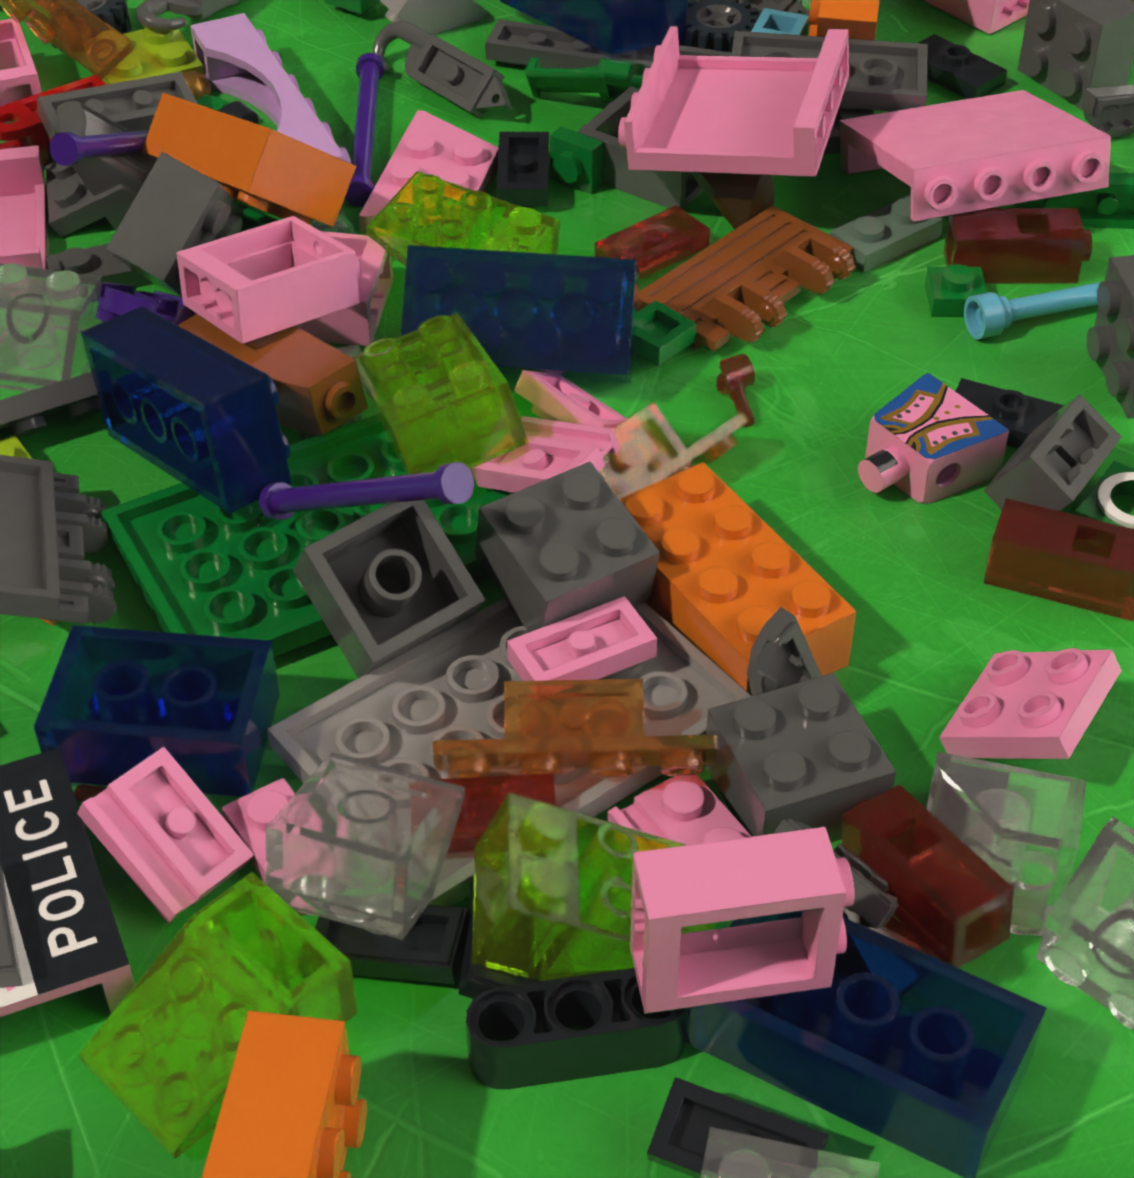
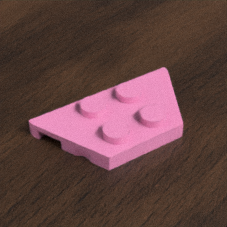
M417 110L359 214L360 233H377L376 222L403 218L407 220L408 229L429 226L438 222L456 223L473 220L498 169L499 147L425 111Z

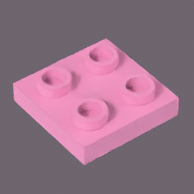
M1069 648L1052 652H1020L1010 650L994 653L939 737L948 757L1069 759L1121 672L1113 650Z

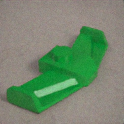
M531 57L525 73L534 98H539L540 92L599 93L601 102L610 103L630 86L640 89L643 73L647 67L642 63L628 60L600 58L598 66L577 69L542 68L540 59Z

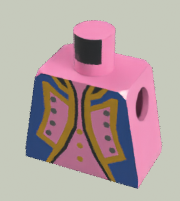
M927 373L874 414L870 421L865 459L859 462L858 474L864 486L874 493H878L894 484L918 503L929 504L994 479L1002 469L1009 429L930 373Z

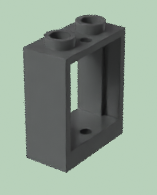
M630 86L591 121L584 124L578 133L603 141L604 185L681 212L703 191V188L690 172L628 170L627 149H621L619 146L618 129L620 119L627 117L630 111L633 93L640 90Z

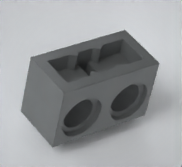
M1079 394L1034 428L986 487L984 492L999 506L1004 514L1009 516L1027 534L1074 501L1121 439V436Z

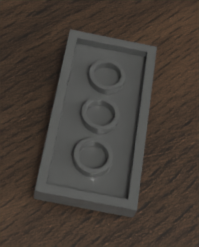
M735 31L731 56L818 58L825 37ZM849 39V78L839 109L846 111L865 109L892 112L926 106L928 44Z

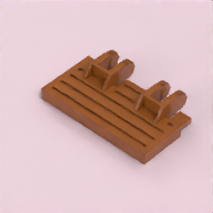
M772 205L634 294L632 313L635 314L657 300L697 323L696 341L689 345L694 349L704 345L715 351L730 341V334L738 339L741 338L743 342L747 341L748 344L750 342L753 343L761 338V334L765 331L763 323L765 326L768 325L772 328L783 322L785 316L788 315L784 304L800 293V286L808 291L812 290L813 293L819 295L831 289L830 287L835 282V278L844 280L850 276L851 272L856 268L853 259L854 247Z

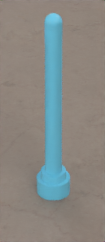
M1100 282L1010 300L1005 296H998L994 292L969 296L964 304L965 325L969 334L974 339H983L1000 335L1005 328L1011 325L1012 321L1097 305V289Z

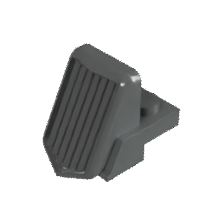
M67 101L58 106L59 133L72 132L77 136L130 132L127 128L81 102ZM144 152L82 158L79 163L69 166L59 165L53 160L51 164L46 165L49 224L60 238L105 216L114 229L117 230L158 158Z

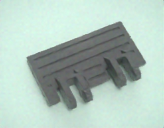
M0 455V614L83 624L92 622L93 625L95 623L102 624L104 621L109 622V618L117 611L113 591H111L115 589L111 568H106L105 564L99 565V562L91 564V561H83L84 551L88 554L90 552L96 554L99 550L103 551L107 542L110 541L107 523L103 522L101 511L105 510V502H101L99 497H86L85 494H79V477L76 475L53 473V462Z

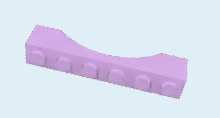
M245 13L190 25L194 52L204 65L205 76L209 80L212 90L232 95L252 104L278 127L277 132L351 164L345 147L337 146L326 121L321 122L318 119L311 99L302 96L295 76L285 72L278 52H271L267 46L263 31L255 29Z

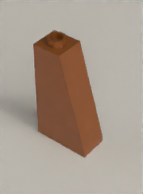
M196 314L144 344L159 390L169 396L318 436H324L368 408L355 359L297 326L242 344Z

